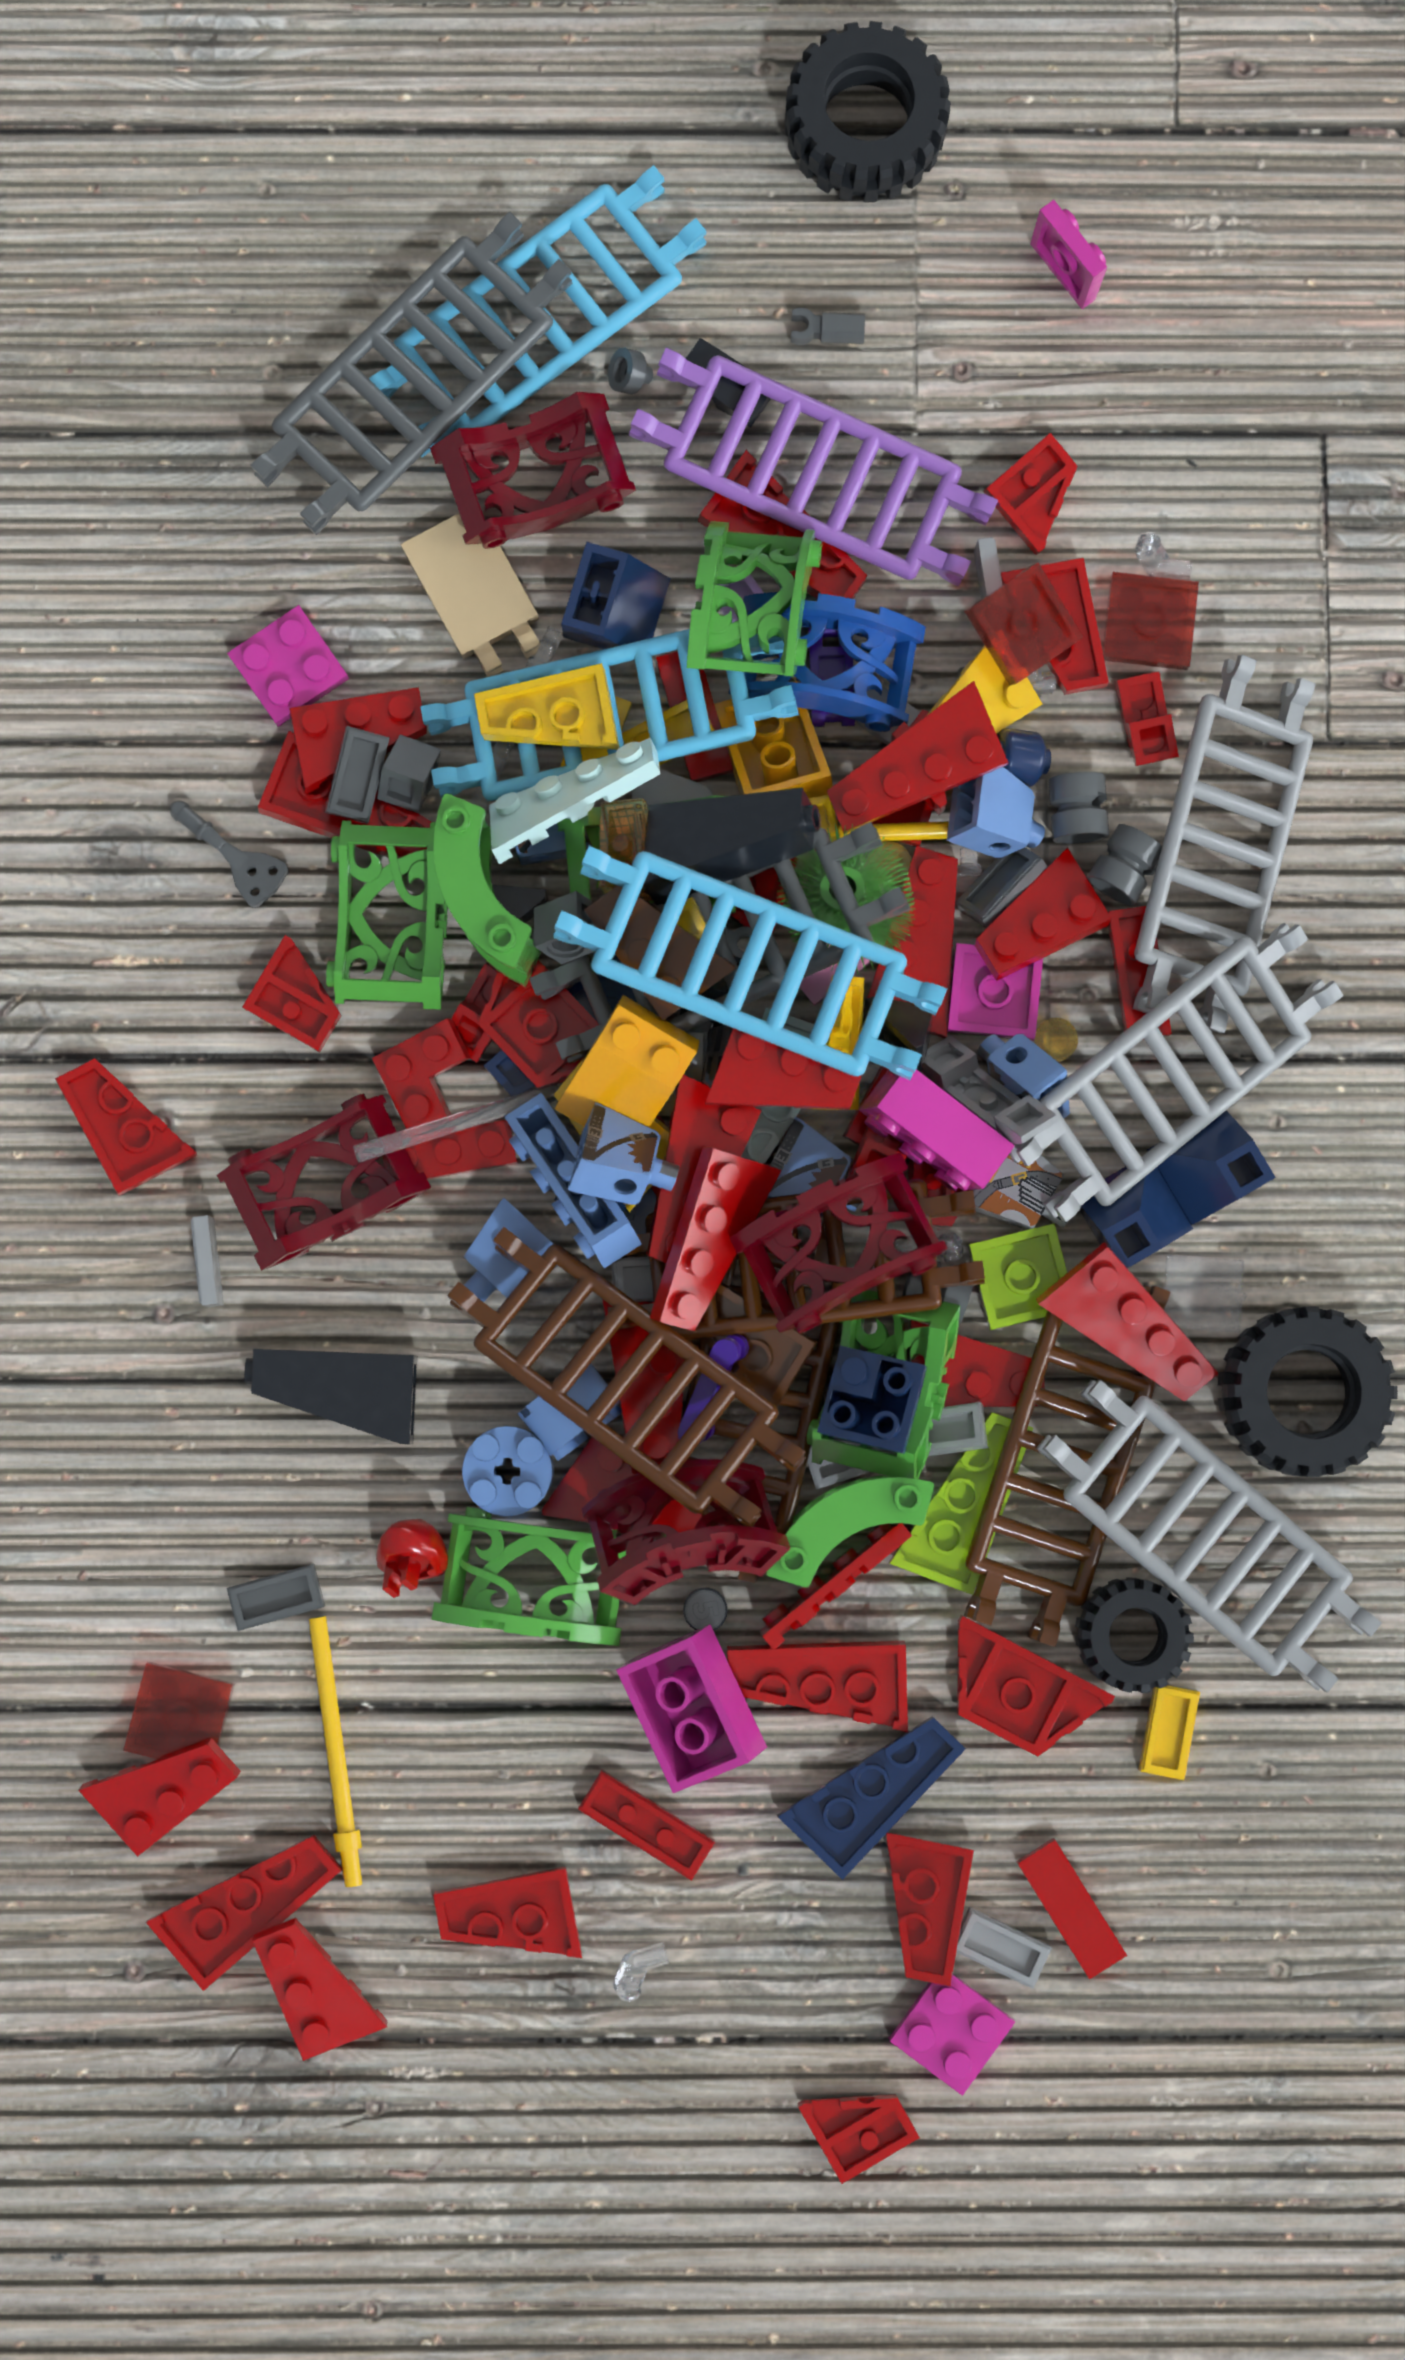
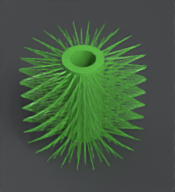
M836 829V839H840L838 829ZM892 844L886 850L884 849L880 855L878 854L875 860L874 858L880 849H877L874 855V850L869 851L866 859L865 857L868 852L865 855L861 853L859 857L856 855V858L853 856L840 862L859 907L878 899L882 894L897 887L911 885L908 882L903 885L893 886L898 882L910 880L909 877H905L900 881H893L900 876L908 875L906 872L890 878L895 873L907 869L905 867L887 875L896 867L904 865L903 863L895 864L891 869L886 870L889 866L899 861L898 859L896 861L893 860L886 867L882 868L895 857L894 855L889 859L887 858L876 869L888 855L895 851L892 849L874 864ZM814 850L810 851L814 855L807 856L812 862L809 863L803 857L804 865L807 868L799 866L805 872L799 868H796L798 870L795 872L798 873L796 875L800 878V884L808 887L802 889L806 890L804 893L806 898L809 899L808 903L813 915L817 920L850 932L822 864L818 859L819 857ZM908 887L901 891H911L912 889ZM913 892L905 894V897L912 896ZM788 899L781 900V902H788ZM895 916L869 926L870 933L874 937L873 942L880 940L884 945V939L881 937L883 936L889 943L891 942L895 945L889 939L890 936L887 933L890 932L896 937L899 936L889 929L898 933L897 931L904 933L896 927L904 928L896 924L903 922L897 921L894 918L898 920L912 918ZM797 932L790 936L794 938L796 935L798 936L801 932ZM861 957V960H862V963H863V966H864V969H865L863 957Z

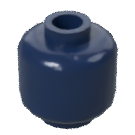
M1005 728L997 733V737L1008 760V765L1004 766V768L1028 787H1033L1039 781L1041 775L1048 773L1051 765V751L1045 747L1044 739L1037 732Z

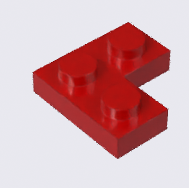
M450 1018L444 1019L372 1058L410 1137L417 1136L452 1117L434 1077L471 1057L453 1020Z

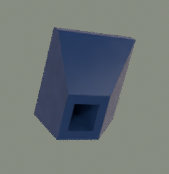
M1227 1110L1157 1167L1191 1225L1276 1178L1254 1140Z
M1126 1166L1104 1178L1106 1183L1109 1184L1127 1169ZM1157 1167L1111 1205L1102 1206L1093 1196L1080 1206L1079 1209L1099 1244L1101 1245L1105 1242L1127 1268L1193 1230Z
M840 1345L817 1432L905 1454L927 1366Z

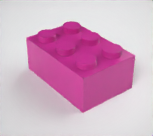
M888 1069L859 1108V1111L867 1116L864 1123L871 1130L884 1138L890 1134L902 1143L899 1150L919 1165L925 1161L937 1170L934 1177L952 1191H956L957 1188L964 1191L984 1189L1015 1147L1014 1144L917 1069L913 1073L911 1080L898 1076Z
M707 1625L638 1655L616 1669L673 1794L749 1763L767 1748L711 1625Z

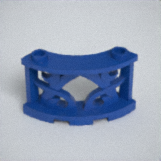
M778 592L744 596L743 602L746 607L747 616L762 607ZM818 593L817 601L805 600L802 627H809L811 631L809 634L800 637V639H807L808 648L822 637L825 629L837 630L841 646L851 658L859 663L849 670L823 681L806 666H797V672L793 678L798 683L790 682L792 676L777 675L774 681H756L757 673L744 672L749 698L767 695L777 688L791 685L796 698L797 708L813 709L845 716L862 722L866 728L877 732H887L891 727L900 726L903 722L908 724L909 714L905 713L916 645L923 643L926 626L884 607H880L877 614L867 610L855 608V599ZM791 604L781 614L788 621L790 619ZM852 635L867 638L866 642L861 643V649L852 642ZM892 649H895L892 669H890L884 662ZM782 653L773 655L758 654L752 656V659L762 660L777 656L778 658L772 660V662H780ZM874 673L879 674L889 682L886 703L869 698L867 695L869 690H875L880 696L882 695V685L879 679L873 675ZM853 687V693L846 691Z

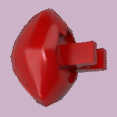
M423 1519L401 1520L393 1523L384 1531L376 1554L377 1567L384 1572L382 1590L391 1597L396 1598L400 1596L402 1584L412 1591L417 1589L418 1580L445 1574L448 1566V1552L439 1532L429 1522Z

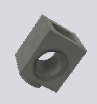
M400 735L382 767L377 799L419 813L433 786L431 770L438 768L441 749Z
M574 891L535 907L534 947L560 964L595 952L580 945L569 944L553 938L555 933L554 927L561 910L578 917L587 924L595 926L584 910L594 902L578 891Z

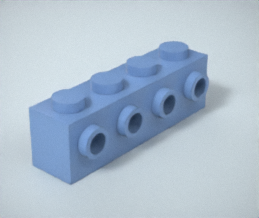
M542 1093L504 1116L515 1136L509 1139V1142L522 1162L531 1158L536 1168L530 1171L532 1177L544 1194L549 1190L553 1191L558 1200L551 1205L565 1226L572 1222L575 1224L579 1233L573 1236L587 1259L595 1255L605 1269L642 1244L616 1201L568 1190L578 1146Z

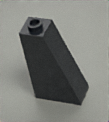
M803 788L649 805L644 851L722 882H727L812 851L814 832L820 830V813L817 805L811 804ZM649 872L643 886L654 903L660 905L666 903L674 882ZM691 889L689 895L696 893L698 891Z
M253 1349V1358H246L244 1379L245 1384L251 1385V1394L399 1444H414L418 1356Z

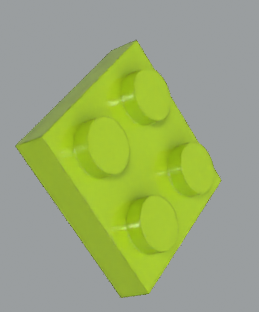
M1055 1223L967 1245L972 1262L983 1260L985 1284L978 1285L989 1331L1046 1316L1047 1310L1037 1303L1036 1298L1067 1273Z

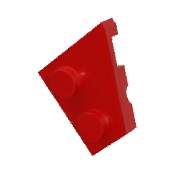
M1051 433L983 491L984 494L998 499L995 507L1035 556L1046 546V539L1051 526L1059 514L1067 487L1070 486L1078 467Z

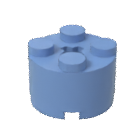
M591 1363L566 1395L588 1411L608 1384ZM539 1396L525 1406L526 1408L517 1413L532 1434L541 1441L549 1456L554 1455L557 1461L589 1438L583 1429ZM620 1400L602 1420L606 1425L622 1413L618 1406Z
M513 1426L497 1427L481 1434L469 1447L463 1461V1482L472 1501L483 1510L498 1516L519 1515L536 1507L549 1492L554 1478L552 1455L549 1456L541 1441L529 1430ZM506 1458H511L513 1466L520 1467L521 1471L520 1476L512 1477L511 1484L505 1483L504 1476L497 1474V1467L505 1465Z

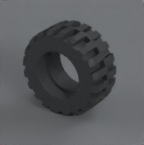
M870 21L869 27L859 28L858 22L844 24V31L837 34L835 29H831L821 35L820 46L816 43H811L803 51L802 61L796 62L791 72L790 85L787 86L784 121L785 135L789 137V151L793 159H800L799 170L807 179H811L815 175L818 178L817 187L826 193H829L832 188L840 191L839 199L852 201L853 195L864 196V203L877 202L878 195L886 193L888 199L900 196L904 184L912 189L922 181L923 171H931L937 162L938 152L943 147L951 102L948 100L950 92L948 79L946 76L941 75L942 64L937 56L934 54L926 56L927 44L918 37H915L913 41L907 39V30L896 25L892 31L882 29V22ZM859 85L875 86L888 91L898 99L905 109L907 121L901 129L891 136L879 140H860L846 135L833 124L826 111L827 104L834 96L847 88Z
M1305 1306L1282 1310L1257 1320L1255 1325L1246 1328L1237 1337L1239 1340L1237 1344L1228 1349L1223 1359L1227 1362L1224 1372H1219L1217 1385L1222 1386V1398L1217 1399L1219 1411L1225 1412L1228 1422L1224 1423L1229 1435L1235 1436L1240 1443L1238 1447L1247 1456L1257 1459L1259 1465L1269 1470L1282 1472L1285 1475L1300 1477L1335 1475L1346 1471V1467L1350 1465H1359L1368 1458L1367 1452L1371 1448H1378L1385 1439L1382 1431L1385 1425H1392L1396 1413L1390 1410L1391 1399H1398L1397 1386H1391L1389 1374L1395 1373L1391 1360H1384L1380 1351L1385 1347L1377 1337H1370L1365 1332L1367 1327L1357 1319L1349 1320L1344 1317L1343 1312L1334 1309L1324 1310L1319 1309V1307ZM1298 1350L1316 1351L1327 1356L1340 1371L1345 1387L1344 1405L1339 1417L1329 1428L1314 1434L1296 1433L1281 1425L1272 1413L1268 1402L1267 1387L1273 1367L1284 1356Z

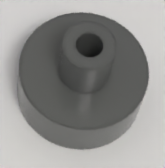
M620 348L613 354L608 368V381L612 390L626 394H635L641 389L643 384H649L652 381L653 369L646 365V359L642 352Z

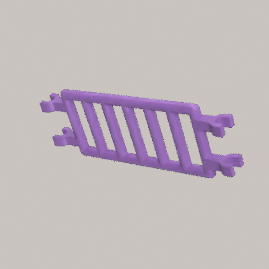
M666 347L658 365L660 367L657 375L669 381L685 384L696 389L678 430L658 421L651 414L637 409L630 427L632 428L629 436L643 442H651L668 450L663 462L664 467L668 471L803 533L806 529L815 530L816 539L906 580L914 579L922 566L959 587L971 561L930 546L947 507L950 506L966 513L972 520L986 526L998 502V499L989 495L975 493L957 485L962 474L960 466L719 355L713 356L705 369L687 361L682 355ZM723 376L745 386L712 461L708 469L684 459L719 380ZM762 394L784 404V407L748 486L745 487L723 476ZM800 412L824 424L787 505H784L763 495L797 418ZM841 430L863 440V443L827 523H824L802 512L835 439ZM880 448L902 458V461L865 542L843 532L842 529ZM919 466L942 478L906 558L902 559L881 548Z

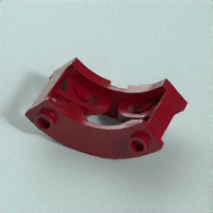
M575 392L558 403L530 414V424L520 425L511 430L508 429L506 422L484 427L458 428L430 447L435 464H443L466 533L462 535L466 545L482 544L484 549H491L504 544L507 540L549 530L597 511H613L624 504L623 498L636 491L634 482L629 481L605 413L610 410L605 394ZM589 422L596 445L585 447L586 423ZM557 437L562 442L558 447V451L566 450L567 448H569V451H549L546 448V443ZM530 448L534 455L545 463L565 465L561 478L545 501L524 496L504 484L514 476L518 469L520 450ZM601 456L609 481L595 488H590L586 485V480L590 476H599V470L593 465L581 466L582 461ZM505 457L509 462L502 471L493 474L492 472L499 470V465L493 463L491 458ZM466 465L478 481L472 483ZM572 490L576 497L565 501ZM490 491L492 494L485 500V511L493 507L500 510L502 515L485 520L476 494ZM514 509L524 514L514 515Z
M364 1093L356 1095L341 1104L343 1109L341 1112L299 1135L256 1153H253L252 1149L249 1148L228 1158L227 1161L230 1166L218 1173L217 1177L220 1183L225 1182L259 1251L254 1254V1257L261 1271L309 1252L310 1248L316 1244L323 1243L328 1238L333 1242L364 1227L366 1225L365 1220L372 1219L377 1214L383 1212L390 1213L431 1188L424 1172L417 1173L384 1107V1104L387 1102L383 1095L368 1099ZM365 1118H368L380 1143L368 1156L361 1153L368 1144V1133L366 1132L361 1139H354L351 1136V1130L355 1124ZM339 1132L340 1145L322 1142V1140ZM384 1153L398 1179L397 1181L383 1166L376 1162ZM292 1156L284 1172L274 1164ZM311 1157L332 1159L355 1167L347 1175L342 1185L340 1197L343 1211L333 1215L325 1204L309 1197L293 1198L299 1176ZM255 1172L267 1173L270 1177L269 1183L263 1186H256L263 1193L276 1194V1200L257 1203L245 1177ZM365 1173L369 1177L364 1178L360 1184L368 1186L369 1193L364 1198H356L351 1193L352 1187L356 1180ZM291 1208H312L316 1212V1218L311 1224H302L300 1222V1216L303 1214L302 1211L291 1214ZM274 1211L277 1239H275L262 1212Z
M901 1153L857 1167L851 1176L847 1179L839 1180L836 1185L833 1184L831 1179L796 1196L798 1204H790L785 1207L786 1210L779 1212L771 1210L730 1237L737 1254L744 1252L778 1320V1323L775 1325L779 1333L796 1328L798 1334L811 1330L823 1322L820 1317L822 1314L848 1299L906 1272L911 1271L913 1276H917L932 1269L937 1265L935 1257L948 1249L944 1240L938 1241L903 1174L908 1169V1166ZM886 1189L898 1211L888 1212ZM853 1199H859L863 1202L861 1212H867L872 1209V1215H852L846 1209L847 1204ZM829 1209L838 1220L845 1224L856 1227L871 1226L865 1248L854 1267L829 1265L808 1257L817 1247L821 1237L822 1224L820 1213ZM904 1221L917 1248L908 1252L898 1251L894 1247V1242L897 1239H907V1236L897 1229L887 1230V1224ZM799 1226H805L810 1229L811 1236L803 1248L796 1251L793 1248L799 1246L802 1240L795 1239L792 1235L793 1231ZM764 1246H766L769 1249V1251L773 1253L779 1260L785 1263V1265L779 1270L778 1273L776 1272ZM881 1252L889 1262L872 1269ZM794 1270L801 1273L794 1282L795 1295L804 1286L812 1290V1296L808 1302L796 1309L782 1284L783 1280ZM823 1281L842 1284L824 1294Z
M721 1459L686 1460L674 1476L696 1492ZM742 1462L726 1483L728 1487L740 1496L748 1499L761 1509L759 1513L761 1517L753 1527L742 1526L713 1501L707 1507L711 1512L699 1519L695 1529L678 1533L670 1526L653 1524L664 1507L675 1499L641 1473L632 1475L600 1491L595 1498L581 1509L583 1518L589 1521L602 1572L597 1577L600 1592L636 1605L656 1589L683 1578L682 1570L707 1565L708 1572L741 1571L762 1577L790 1550L787 1536L777 1532L762 1484V1480L766 1477L764 1469ZM618 1529L623 1535L614 1538L612 1530ZM626 1551V1556L619 1559L618 1554Z

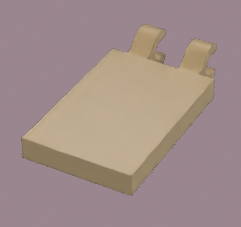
M460 513L403 542L401 547L462 659L464 660L475 654L486 676H494L504 672L502 663L491 646L499 640L513 634L526 659L542 652L540 642L529 625L539 620V617L500 546L484 549L482 544H465L462 535L466 533Z

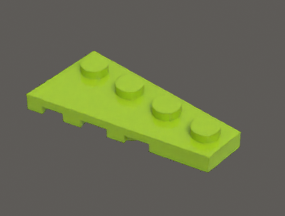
M990 1412L985 1420L988 1448L964 1451L931 1499L924 1524L912 1527L910 1530L912 1536L899 1546L888 1562L889 1564L968 1594H974L980 1574L968 1570L965 1560L1011 1419ZM1028 1426L1027 1430L1033 1432V1429H1034V1428L1031 1427V1426ZM1021 1447L1014 1473H1018L1026 1451L1024 1447ZM1007 1489L999 1515H1002L1011 1492L1009 1489ZM993 1532V1535H992V1538H991V1541H990V1544H989V1547H988V1550H987V1553H986V1558H987V1555H988V1553H989V1550H990V1547H991V1544H992V1542H993V1539H994V1536H995V1533H996V1532Z

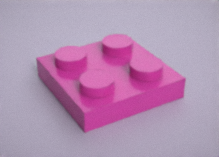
M1053 199L1040 209L1030 245L1079 307L1084 309L1096 300L1107 270L1105 265L1106 259L1100 248L1093 242L1088 243L1079 232V224L1074 215L1068 209L1062 210Z
M299 605L227 653L277 727L291 719L290 708L311 705L349 680L347 673Z
M956 943L947 1032L983 1036L995 1034L1001 1038H1013L1016 1034H1024L1031 1041H1034L1043 958L996 981L975 945Z
M953 1974L951 1986L931 1982L926 1985L890 2035L889 2040L963 2096L1015 2024V2020Z

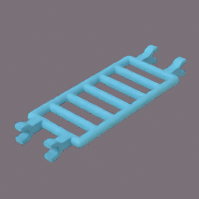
M654 165L645 171L633 185L619 195L609 184L600 185L496 263L528 293L531 289L516 270L535 256L549 269L558 259L561 260L550 245L571 230L626 299L627 303L607 317L571 272L569 278L572 280V284L565 292L593 328L575 342H572L544 307L543 309L553 319V325L545 335L558 350L559 354L538 368L526 352L514 364L525 377L523 381L506 394L495 382L484 393V396L491 405L472 419L464 413L430 447L458 428L494 425L679 286L682 281V275L675 267V264L706 245V240L703 237L707 234V231L695 218L676 237L661 248L633 214L635 210L646 202L653 201L665 192L664 187L661 185L664 182V177ZM603 205L606 206L661 275L659 279L643 291L639 290L585 222L587 217ZM481 274L462 290L512 339H515L482 297L495 286ZM447 300L427 315L472 360L484 369L483 365L448 322L460 313L458 309ZM414 326L410 327L394 340V344L453 400V396L414 348L426 338ZM392 365L369 378L388 398L408 381ZM424 423L418 427L422 430L428 423ZM430 447L421 455L422 458L431 451Z
M690 629L473 680L465 685V700L449 704L434 703L420 707L423 723L428 725L431 736L446 732L451 727L470 723L477 763L456 768L440 767L431 770L433 785L436 789L439 788L441 798H443L444 794L454 796L462 792V790L481 786L483 797L488 801H494L504 794L510 792L518 793L533 787L545 777L559 776L574 770L584 761H582L580 747L562 746L566 766L540 771L535 744L517 743L523 776L497 781L491 741L484 740L481 735L474 693L602 663L606 672L619 746L622 747L624 742L609 666L635 660L649 738H651L658 752L659 762L750 741L756 735L755 721L772 717L788 718L799 715L796 698L791 685L777 688L767 695L749 698L745 673L726 670L737 726L711 731L699 669L686 668ZM757 633L749 639L751 656L783 653L784 643L780 637L772 636L768 640L769 654H767L760 648ZM741 644L722 651L725 658H743ZM677 650L694 736L668 741L652 656ZM607 749L608 755L617 752V750Z
M588 847L582 861L583 867L580 874L597 880H605L623 888L605 930L587 924L578 917L561 910L554 927L555 933L553 938L595 951L591 961V968L595 973L852 1076H861L870 1061L888 1068L898 1076L911 1080L922 1054L906 1048L895 1047L877 1039L894 996L913 1003L921 1010L936 1015L947 988L933 983L921 982L903 975L907 965L905 955L646 851L639 852L632 866L611 858L596 848ZM650 872L673 881L674 884L640 966L636 970L612 959L647 875ZM691 889L715 898L716 902L682 985L679 987L656 978L655 975ZM733 906L759 917L728 994L722 1004L699 995L698 992ZM778 923L801 932V935L767 1020L764 1021L740 1010L774 926ZM818 940H821L844 951L811 1034L807 1038L783 1027ZM860 957L886 966V969L853 1053L849 1055L827 1046L826 1043Z

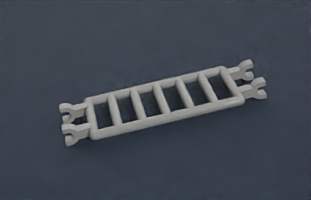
M1239 655L1237 661L1231 659L1224 660L1221 674L1223 683L1219 697L1213 694L1204 695L1198 708L1134 951L1135 958L1142 963L1148 964L1144 984L1136 996L1133 1009L1146 1014L1168 997L1167 986L1171 973L1190 979L1205 967L1204 965L1155 949L1154 945L1160 923L1230 947L1239 938L1246 936L1251 938L1257 947L1260 946L1313 744L1312 734L1301 729L1300 726L1305 707L1312 698L1316 683L1303 678L1296 679L1295 684L1284 682L1280 694L1282 705L1278 719L1241 706L1246 685L1253 675L1257 660L1245 655ZM1215 715L1293 744L1294 748L1288 769L1209 739ZM1204 756L1282 785L1283 790L1278 809L1275 810L1198 781ZM1193 798L1273 827L1267 852L1188 823L1187 819ZM1182 839L1262 868L1256 893L1176 864ZM1171 881L1250 909L1251 913L1245 934L1165 906ZM1244 959L1237 963L1234 976L1224 973L1238 996H1243L1248 992L1253 975ZM1209 985L1199 1014L1211 1032L1225 1033L1228 1013Z
M1282 923L1259 947L1247 936L1239 938L1039 1100V1102L1057 1114L1058 1122L1022 1144L1012 1143L1015 1147L1009 1155L1015 1163L1022 1161L1025 1166H1030L1041 1156L1044 1149L1055 1140L1058 1141L1080 1174V1177L1065 1190L1054 1194L1042 1203L1052 1218L1059 1216L1063 1222L1069 1221L1078 1213L1080 1206L1093 1196L1102 1206H1109L1310 1042L1312 1035L1305 1022L1321 1009L1332 1005L1344 995L1335 981H1330L1325 985L1322 980L1317 979L1306 989L1304 995L1292 1004L1275 977L1270 966L1286 953L1293 951L1308 940L1300 925H1294L1290 929L1287 924ZM1242 959H1244L1291 1034L1273 1050L1224 974ZM1209 985L1258 1059V1062L1241 1076H1239L1191 1001ZM1176 1012L1226 1087L1208 1103L1158 1028ZM1143 1039L1193 1114L1175 1130L1125 1056V1053ZM1109 1066L1112 1067L1160 1140L1157 1145L1142 1157L1091 1082ZM1076 1093L1127 1168L1109 1184L1106 1183L1057 1109Z
M1091 1380L1080 1395L1103 1411L1117 1425L1089 1460L1084 1462L1057 1435L1052 1437L1046 1435L1036 1448L1042 1455L1059 1466L1072 1478V1481L1064 1490L1066 1501L1267 1674L1277 1676L1289 1664L1315 1690H1320L1321 1688L1324 1692L1328 1693L1339 1678L1315 1661L1301 1648L1330 1609L1344 1619L1347 1625L1359 1635L1365 1633L1367 1636L1372 1637L1382 1624L1375 1616L1360 1607L1344 1593L1353 1580L1350 1570L1151 1398L1140 1396L1129 1407L1103 1381L1098 1380L1095 1382ZM1146 1417L1165 1435L1104 1510L1085 1492ZM1180 1447L1199 1464L1138 1539L1121 1525L1119 1520L1175 1450ZM1213 1475L1232 1493L1171 1568L1152 1550ZM1246 1504L1263 1518L1265 1522L1205 1597L1186 1579ZM1278 1533H1280L1298 1551L1240 1625H1238L1219 1608ZM1311 1562H1314L1331 1577V1580L1274 1653L1271 1654L1253 1636Z

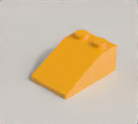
M732 699L715 703L721 729L737 726ZM798 708L799 715L788 718L772 717L755 721L756 735L752 740L727 746L740 795L803 788L808 798L828 795L827 790L833 786L832 776L806 708Z
M622 995L554 1109L584 1127L596 1102L650 1127L696 1055L700 1041Z

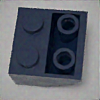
M586 541L561 623L563 638L600 649L653 638L671 578L628 553Z

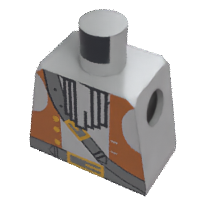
M1008 1155L984 1189H973L975 1211L1025 1230L1033 1229L1041 1215L1064 1227L1067 1222H1063L1059 1216L1052 1218L1042 1204L1056 1194L1055 1191L1064 1174L1042 1155L1030 1166H1025L1022 1161L1015 1163L1010 1155Z

